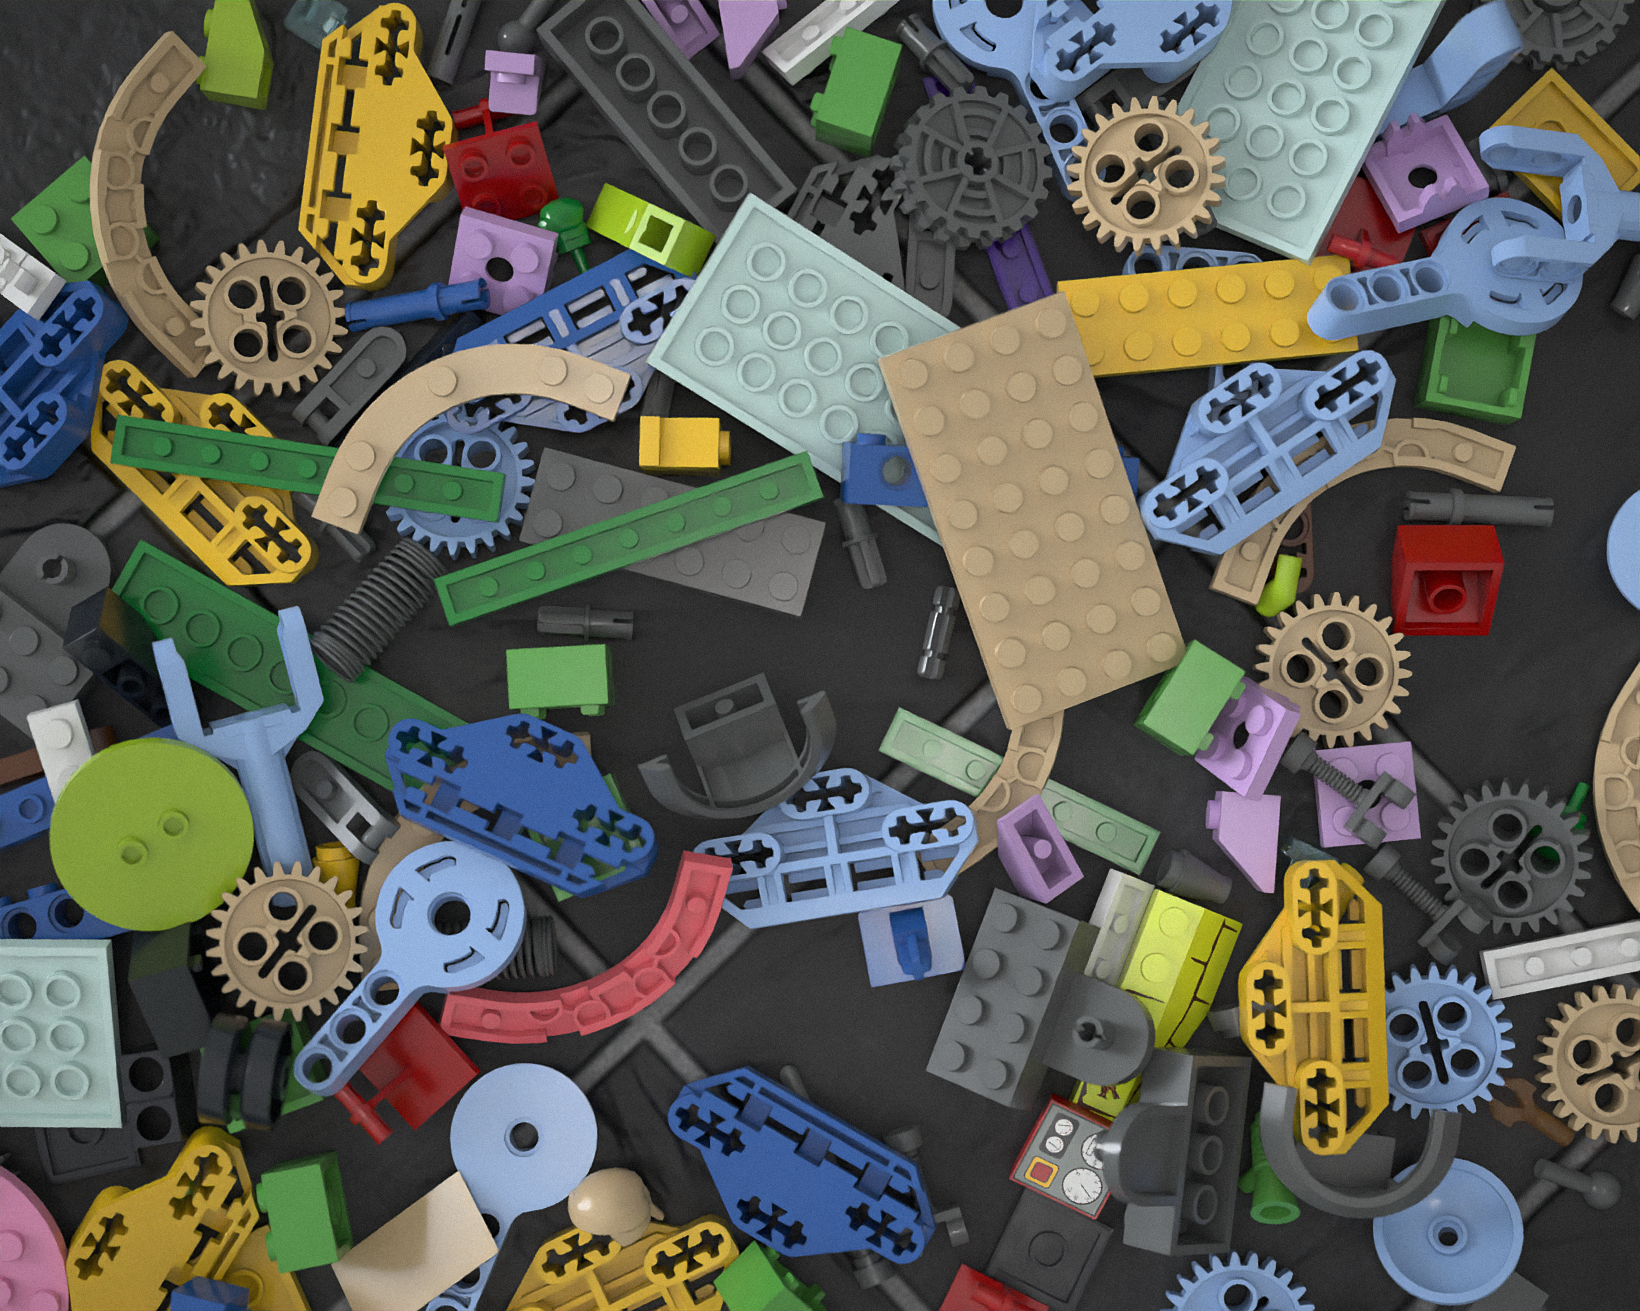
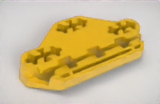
M389 3L385 6L379 5L376 10L349 30L343 24L322 39L298 230L347 288L379 291L386 287L394 273L398 235L428 203H437L445 199L453 185V178L443 151V145L458 142V131L420 63L423 31L412 10L400 3ZM404 22L408 30H401L398 34L397 46L401 53L396 52L395 66L402 78H394L392 85L388 86L383 77H391L394 65L388 52L395 56L396 49L395 40L389 30H397L399 23ZM362 36L359 59L360 61H368V67L345 65L346 59H351L352 42ZM347 91L355 92L351 126L360 128L359 133L337 131V125L343 126ZM439 121L444 131L435 132L433 146L438 155L432 152L431 167L438 178L430 179L428 186H424L418 178L419 176H426L428 173L429 160L423 151L429 155L431 151V140L424 129H432L434 122ZM339 157L346 158L342 192L351 194V199L328 197L329 192H334ZM375 210H379L384 216V220H377L375 222L373 236L380 244H384V249L372 242L371 256L379 266L378 268H370L368 276H366L359 269V265L368 263L370 249L363 241L359 240L361 236L371 243L372 228L365 221V218L373 217ZM330 223L338 224L334 256L323 244V240L329 236ZM337 260L343 261V265H340Z
M114 360L103 366L91 427L92 452L227 586L253 587L262 584H295L303 575L314 570L319 560V549L315 541L296 523L292 492L172 474L176 480L170 485L157 471L110 463L115 431H108V436L102 431V406L105 400L110 403L106 409L116 419L118 415L154 420L145 409L139 407L141 405L133 397L120 391L121 386L117 381L122 376L128 378V385L135 392L142 395L141 398L147 404L162 412L161 416L165 422L235 432L221 424L222 419L218 414L221 410L226 409L231 412L230 417L240 427L245 429L244 431L248 435L279 439L245 404L229 394L206 395L160 388L144 371L127 361ZM252 422L256 425V427L251 428ZM200 494L205 497L200 503L224 526L219 533L196 510L193 509L188 515L183 512ZM255 510L265 513V521L272 528L280 531L278 534L284 540L296 546L302 545L298 550L302 556L298 563L291 560L286 561L290 555L289 552L280 543L273 541L275 538L268 531L254 526L256 520L252 514ZM285 523L290 527V529L284 530ZM249 541L252 545L248 550L271 573L254 574V568L242 556L235 562L231 558ZM265 542H269L268 548L264 545Z
M1301 860L1292 864L1285 873L1283 910L1239 973L1240 1034L1243 1042L1276 1084L1292 1086L1297 1089L1292 1126L1293 1135L1298 1143L1318 1155L1345 1154L1389 1104L1382 905L1335 860ZM1309 869L1311 876L1319 877L1320 879L1319 886L1311 888V903L1323 904V912L1311 910V912L1298 910V902L1310 905L1309 890L1300 886V880L1309 877ZM1336 880H1340L1357 896V901L1351 899L1348 902V920H1358V923L1338 924V920H1340L1339 881ZM1311 917L1313 925L1321 926L1322 929L1321 935L1314 936L1312 942L1310 939L1302 937V928L1310 927ZM1340 949H1349L1350 988L1360 989V992L1339 993V989H1343L1342 955ZM1263 970H1265L1266 975L1274 977L1275 980L1274 986L1266 987V1002L1278 1005V1013L1266 1009L1267 1023L1276 1027V1035L1268 1036L1267 1044L1255 1035L1256 1030L1263 1029L1265 1026V1013L1257 1009L1252 1010V1002L1264 1006L1263 991L1254 987V980L1263 977ZM1344 1019H1352L1353 1057L1363 1058V1062H1342V1058H1345ZM1316 1069L1327 1076L1326 1082L1318 1084L1317 1092L1319 1100L1330 1104V1111L1322 1106H1318V1111L1309 1106L1305 1107V1099L1313 1104H1317L1316 1089L1307 1085V1078L1315 1077ZM1354 1088V1103L1361 1109L1364 1107L1365 1114L1346 1132V1089ZM1318 1118L1321 1122L1328 1125V1132L1320 1133L1319 1141L1308 1134L1309 1128L1317 1127Z
M214 1126L202 1127L189 1137L165 1177L133 1191L123 1186H110L100 1192L74 1233L69 1245L66 1270L72 1311H157L167 1295V1289L161 1287L164 1279L178 1286L183 1285L195 1276L217 1281L222 1279L259 1219V1204L240 1140L229 1135L221 1128ZM200 1156L204 1158L209 1156L207 1161L203 1165L202 1174L201 1172H199ZM233 1166H235L244 1193L240 1198L234 1199L229 1207L223 1202L237 1180V1176L230 1173ZM190 1179L194 1180L193 1195H186L184 1197L190 1187ZM116 1213H120L110 1225V1232H106L101 1240L99 1255L94 1254L88 1260L95 1249L96 1240L99 1242L105 1232L106 1219L114 1217ZM201 1223L218 1231L219 1234L216 1239L212 1237L209 1239L197 1261L193 1264L189 1262V1257L202 1237V1233L195 1230L197 1225ZM170 1303V1305L168 1306V1308H167L166 1311H170L171 1303Z
M708 1214L682 1226L650 1221L644 1234L629 1246L623 1247L611 1237L608 1248H605L602 1242L588 1246L583 1255L587 1261L581 1263L582 1252L580 1250L568 1257L564 1269H561L558 1263L550 1265L547 1260L552 1253V1249H555L558 1255L573 1250L577 1242L572 1237L573 1235L579 1233V1246L593 1238L594 1234L585 1232L573 1224L550 1235L543 1241L506 1311H623L622 1309L624 1308L632 1311L663 1296L666 1304L651 1311H720L724 1299L718 1289L714 1291V1284L707 1283L695 1289L694 1293L697 1299L693 1300L685 1280L688 1279L689 1282H692L723 1266L724 1271L739 1256L740 1248L733 1236L732 1227L728 1221L720 1215ZM708 1229L712 1235H722L719 1239L718 1249L713 1250L709 1244L696 1248L693 1258L697 1262L689 1265V1252L676 1259L674 1270L669 1271L666 1265L659 1267L656 1265L660 1251H665L668 1257L682 1252L685 1243L681 1238L689 1235L688 1248L702 1241L703 1230Z

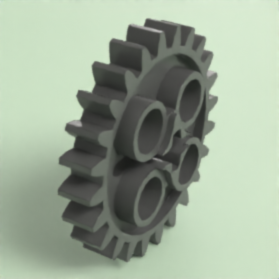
M1504 777L1500 791H1495L1492 784L1486 780L1482 785L1481 797L1468 788L1463 795L1467 806L1465 807L1459 802L1452 801L1448 809L1455 819L1441 816L1437 826L1447 834H1436L1432 840V845L1444 850L1433 854L1431 864L1445 867L1435 877V883H1450L1451 885L1444 895L1445 901L1456 899L1467 888L1473 893L1474 898L1484 902L1493 912V931L1496 934L1499 933L1504 922L1511 924L1514 935L1520 934L1523 922H1528L1535 933L1540 932L1541 917L1543 916L1552 924H1558L1560 916L1557 907L1572 913L1575 902L1569 894L1584 897L1587 887L1577 879H1590L1593 868L1580 862L1592 859L1594 849L1579 846V844L1589 839L1590 831L1589 829L1574 830L1573 828L1580 820V812H1571L1566 815L1562 812L1567 801L1565 796L1553 803L1548 801L1550 788L1548 785H1545L1537 795L1531 793L1530 779L1524 780L1520 790H1513L1509 777ZM1502 814H1512L1521 821L1522 828L1516 832H1506L1498 826L1496 818ZM1535 825H1540L1543 830L1524 846L1519 861L1517 859L1511 860L1501 871L1497 879L1489 887H1484L1481 882L1500 866L1504 852L1512 853L1523 841L1526 834ZM1541 846H1550L1559 853L1561 859L1553 864H1544L1535 857L1534 850ZM1473 848L1480 849L1487 854L1490 862L1485 866H1473L1465 859L1464 852ZM1507 881H1518L1524 885L1528 894L1521 898H1511L1505 894L1501 885Z

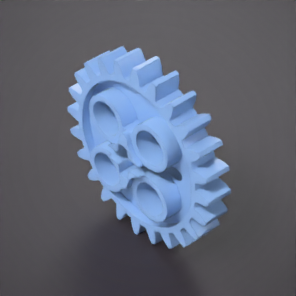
M464 404L461 405L463 411L457 414L459 422L469 421L472 426L478 423L476 414L484 410V407H479L473 417H468ZM442 414L439 416V419L430 420L417 430L395 457L424 461L425 456L430 451L442 449L448 452L447 458L442 464L457 466L456 445L458 442L463 441L465 446L461 458V467L507 475L499 523L460 517V520L454 523L451 520L452 516L390 507L386 511L390 521L403 519L397 527L399 534L404 537L415 531L412 539L421 545L430 541V552L435 557L446 546L452 560H457L462 547H467L473 559L477 558L478 544L484 543L490 551H496L493 537L498 534L504 539L511 541L512 536L507 526L510 523L523 526L524 518L518 510L519 508H528L530 498L523 493L531 492L535 483L534 479L525 477V475L536 470L533 460H521L530 451L526 442L514 444L519 436L517 429L511 427L501 432L504 421L474 435L462 434L454 430L448 423L445 415ZM481 451H490L496 454L495 461L486 468H477L472 465L473 458Z
M1435 962L1430 963L1427 975L1423 976L1420 975L1414 964L1410 965V979L1405 981L1398 973L1392 972L1394 987L1390 990L1385 987L1389 1094L1392 1093L1394 1095L1391 1104L1392 1110L1396 1112L1405 1103L1410 1104L1411 1118L1416 1119L1422 1108L1428 1109L1431 1117L1432 1108L1439 1110L1446 1108L1447 1111L1458 1112L1457 1106L1464 1104L1470 1112L1475 1113L1476 1107L1473 1100L1475 1096L1479 1095L1489 1102L1493 1099L1487 1087L1489 1082L1500 1086L1505 1084L1504 1078L1496 1071L1497 1067L1512 1068L1513 1065L1509 1057L1501 1054L1503 1050L1515 1048V1042L1512 1038L1501 1036V1033L1513 1027L1511 1020L1495 1018L1505 1009L1503 1002L1499 1000L1487 1003L1492 994V988L1487 984L1475 991V974L1470 972L1462 981L1457 980V968L1452 964L1445 976L1439 975ZM1420 1001L1428 1003L1437 1037L1444 1039L1440 1041L1439 1046L1448 1074V1081L1446 1083L1439 1081L1430 1047L1425 1044L1427 1043V1035L1419 1010ZM1448 1002L1461 1004L1464 1007L1463 1017L1455 1023L1442 1022L1437 1014L1443 1004ZM1399 1014H1408L1416 1019L1417 1024L1411 1033L1399 1035L1390 1029L1391 1020ZM1461 1049H1469L1477 1054L1476 1063L1466 1070L1457 1069L1450 1063L1452 1055ZM1356 1058V1062H1363V1058ZM1412 1061H1422L1429 1066L1430 1070L1424 1079L1411 1081L1403 1076L1404 1067Z
M1231 1248L1227 1254V1262L1221 1263L1214 1253L1209 1254L1210 1267L1204 1269L1195 1260L1191 1262L1196 1276L1189 1279L1184 1275L1178 1274L1176 1277L1183 1287L1181 1293L1169 1290L1165 1293L1168 1299L1175 1304L1174 1309H1160V1311H1254L1258 1300L1263 1296L1268 1298L1267 1303L1255 1311H1313L1315 1307L1311 1301H1297L1305 1293L1306 1288L1301 1282L1288 1286L1293 1273L1287 1267L1274 1274L1276 1261L1272 1257H1267L1261 1266H1258V1257L1254 1250H1249L1244 1262H1240L1237 1252ZM1235 1284L1245 1285L1247 1287V1297L1244 1302L1236 1306L1225 1304L1224 1295L1230 1286Z

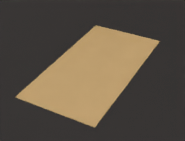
M457 1171L349 1250L339 1262L332 1263L331 1266L353 1311H418L496 1255L499 1249L460 1171Z

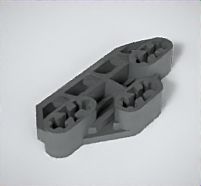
M877 154L839 165L838 160L813 167L787 217L811 232L816 223L824 226V229L819 236L820 238L904 291V277L895 222V214L904 200L901 193H893L891 187L885 190L880 200V207L877 205L872 214L871 229L873 232L866 229L862 235H858L855 233V223L853 222V220L861 222L864 219L869 203L872 204L877 194V180L883 181L887 175L892 176L894 180L898 178V172L889 169L891 158H883ZM853 174L840 197L841 201L848 204L846 208L823 197L825 192L830 195L833 194L839 183V177ZM863 194L867 200H860ZM882 210H888L886 216L883 214Z

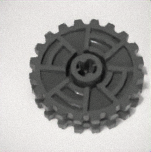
M1474 0L1470 4L1471 12L1496 0ZM1505 0L1525 45L1509 64L1517 67L1524 61L1529 63L1530 72L1539 74L1545 66H1551L1557 73H1563L1567 70L1569 64L1574 63L1577 68L1587 64L1589 58L1595 54L1599 55L1616 38L1619 29L1626 25L1629 16L1625 13L1626 7L1632 6L1635 0Z
M963 86L954 87L950 91L949 97H945L940 92L934 95L927 105H922L903 125L905 127L903 134H899L894 141L893 146L899 150V155H895L890 159L889 169L898 172V178L891 183L893 193H901L905 201L899 207L904 215L909 213L915 215L917 220L914 227L919 232H923L926 229L933 231V241L940 245H943L950 239L954 241L957 250L965 251L972 242H975L979 250L988 249L992 246V241L997 240L999 243H1003L1011 238L1012 234L1023 228L1027 222H1030L1039 212L1036 208L1037 203H1043L1047 199L1049 191L1043 186V182L1052 178V168L1044 164V158L1051 154L1049 144L1039 142L1037 136L1043 130L1038 122L1032 124L1027 122L1025 117L1028 110L1021 104L1015 108L1008 105L1009 96L1002 92H999L995 97L988 96L987 89L983 86H976L971 94H967Z

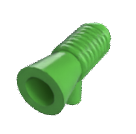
M1258 1112L1254 1116L1255 1121L1250 1126L1253 1167L1239 1176L1238 1186L1245 1193L1253 1192L1250 1215L1254 1220L1265 1224L1288 1223L1298 1218L1300 1209L1296 1195L1277 1177L1265 1156L1260 1138V1112Z

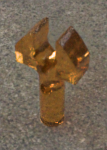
M1504 1078V1086L1516 1093V1100L1520 1103V1107H1505L1503 1103L1492 1097L1493 1099L1490 1102L1488 1101L1493 1117L1511 1128L1515 1121L1524 1120L1563 1147L1568 1146L1574 1139V1131L1535 1105L1532 1095L1537 1087L1523 1078Z

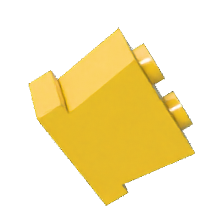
M640 416L639 466L644 474L650 476L721 477L722 465H731L730 431H723L719 418Z

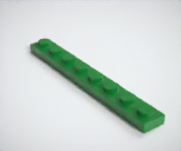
M118 415L110 463L319 496L339 448ZM395 457L385 472L372 504L499 523L507 475L492 471Z
M804 451L436 578L434 582L449 626L453 627L823 499V494L808 451Z

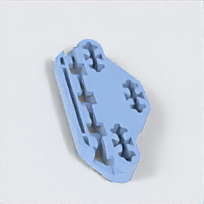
M1038 0L1035 9L1030 76L1038 85L1042 94L1055 102H1067L1075 98L1109 72L1110 69L1142 68L1145 75L1152 81L1169 83L1180 77L1216 47L1228 24L1233 0H1098L1096 4L1101 10L1095 14L1081 0ZM1062 19L1065 25L1047 38L1046 43L1050 48L1044 54V27L1050 22H1057ZM1192 27H1195L1197 30L1192 37L1189 33ZM1176 43L1180 44L1177 52H1174L1172 49ZM1090 45L1094 46L1090 55H1088L1087 52ZM1075 60L1076 65L1073 72H1071L1068 69L1072 67L1073 62Z
M1363 350L1342 360L1326 372L1275 369L1266 363H1255L1237 372L1198 398L1191 405L1165 479L1146 491L1138 499L1137 506L1145 529L1149 530L1155 540L1192 548L1191 551L1204 554L1221 555L1379 449L1396 378L1390 370L1387 361L1381 354L1375 351ZM1364 367L1367 370L1368 375L1362 382L1348 388L1341 395L1327 402L1324 408L1320 410L1316 408L1314 402L1318 400L1319 395L1333 390L1342 382L1357 374L1359 369ZM1259 380L1262 383L1263 388L1258 391V394L1243 400L1234 408L1222 414L1217 421L1211 423L1206 415L1210 413L1212 408L1225 403L1234 395L1249 387L1252 382ZM1376 393L1379 399L1374 427L1367 431L1368 425L1359 424L1352 429L1348 421L1373 405L1374 401L1371 396ZM1321 430L1335 453L1329 456L1326 449H1322L1296 467L1292 458L1318 442L1319 439L1315 433ZM1265 468L1279 490L1274 493L1270 486H1267L1240 504L1236 496L1263 479L1264 477L1260 470ZM1206 473L1209 476L1210 481L1205 485V489L1191 493L1182 499L1183 501L1173 505L1165 512L1166 516L1157 518L1152 510L1158 506L1157 502L1172 498L1181 492L1182 489L1196 482L1199 475ZM1176 480V487L1171 486L1170 483ZM1188 504L1193 505V507L1188 510ZM1207 506L1211 508L1223 526L1218 531L1213 523L1200 531L1197 538L1181 534L1208 515L1204 509Z
M841 768L818 772L802 788L804 791L815 795L826 793L820 782L828 780L826 789L833 792L847 789V780L851 779L852 783L862 787V792L854 795V803L851 804L848 799L837 796L828 798V801L835 808L833 810L826 811L828 802L819 799L807 802L806 811H803L801 807L793 805V798H797L801 794V790H798L784 802L766 810L742 835L707 840L700 843L693 852L714 855L715 851L716 855L730 858L740 856L739 853L745 855L758 853L761 851V843L764 847L773 849V857L766 859V867H764L763 863L751 860L740 862V865L732 863L733 870L725 895L759 889L761 898L747 900L743 905L746 908L744 910H741L726 897H724L722 904L724 910L750 929H759L944 899L959 877L957 876L958 872L980 842L977 817L970 807L959 801L947 800L922 804L853 768ZM955 811L957 816L966 819V825L958 828L959 835L955 837L947 829L931 830L939 842L928 843L930 834L927 832L913 833L910 835L909 844H906L903 839L895 837V830L902 828V820L904 819L913 826L929 825L922 816V813L932 812L930 821L935 824L949 821L950 812ZM740 844L738 851L733 847V845ZM918 853H921L922 862L955 857L946 872L941 869L924 871L925 880L921 881ZM854 864L856 873L893 867L894 877L857 882L858 891H854L850 865ZM741 867L746 871V874L739 875ZM784 875H788L789 884L826 878L827 887L791 893L792 902H787Z

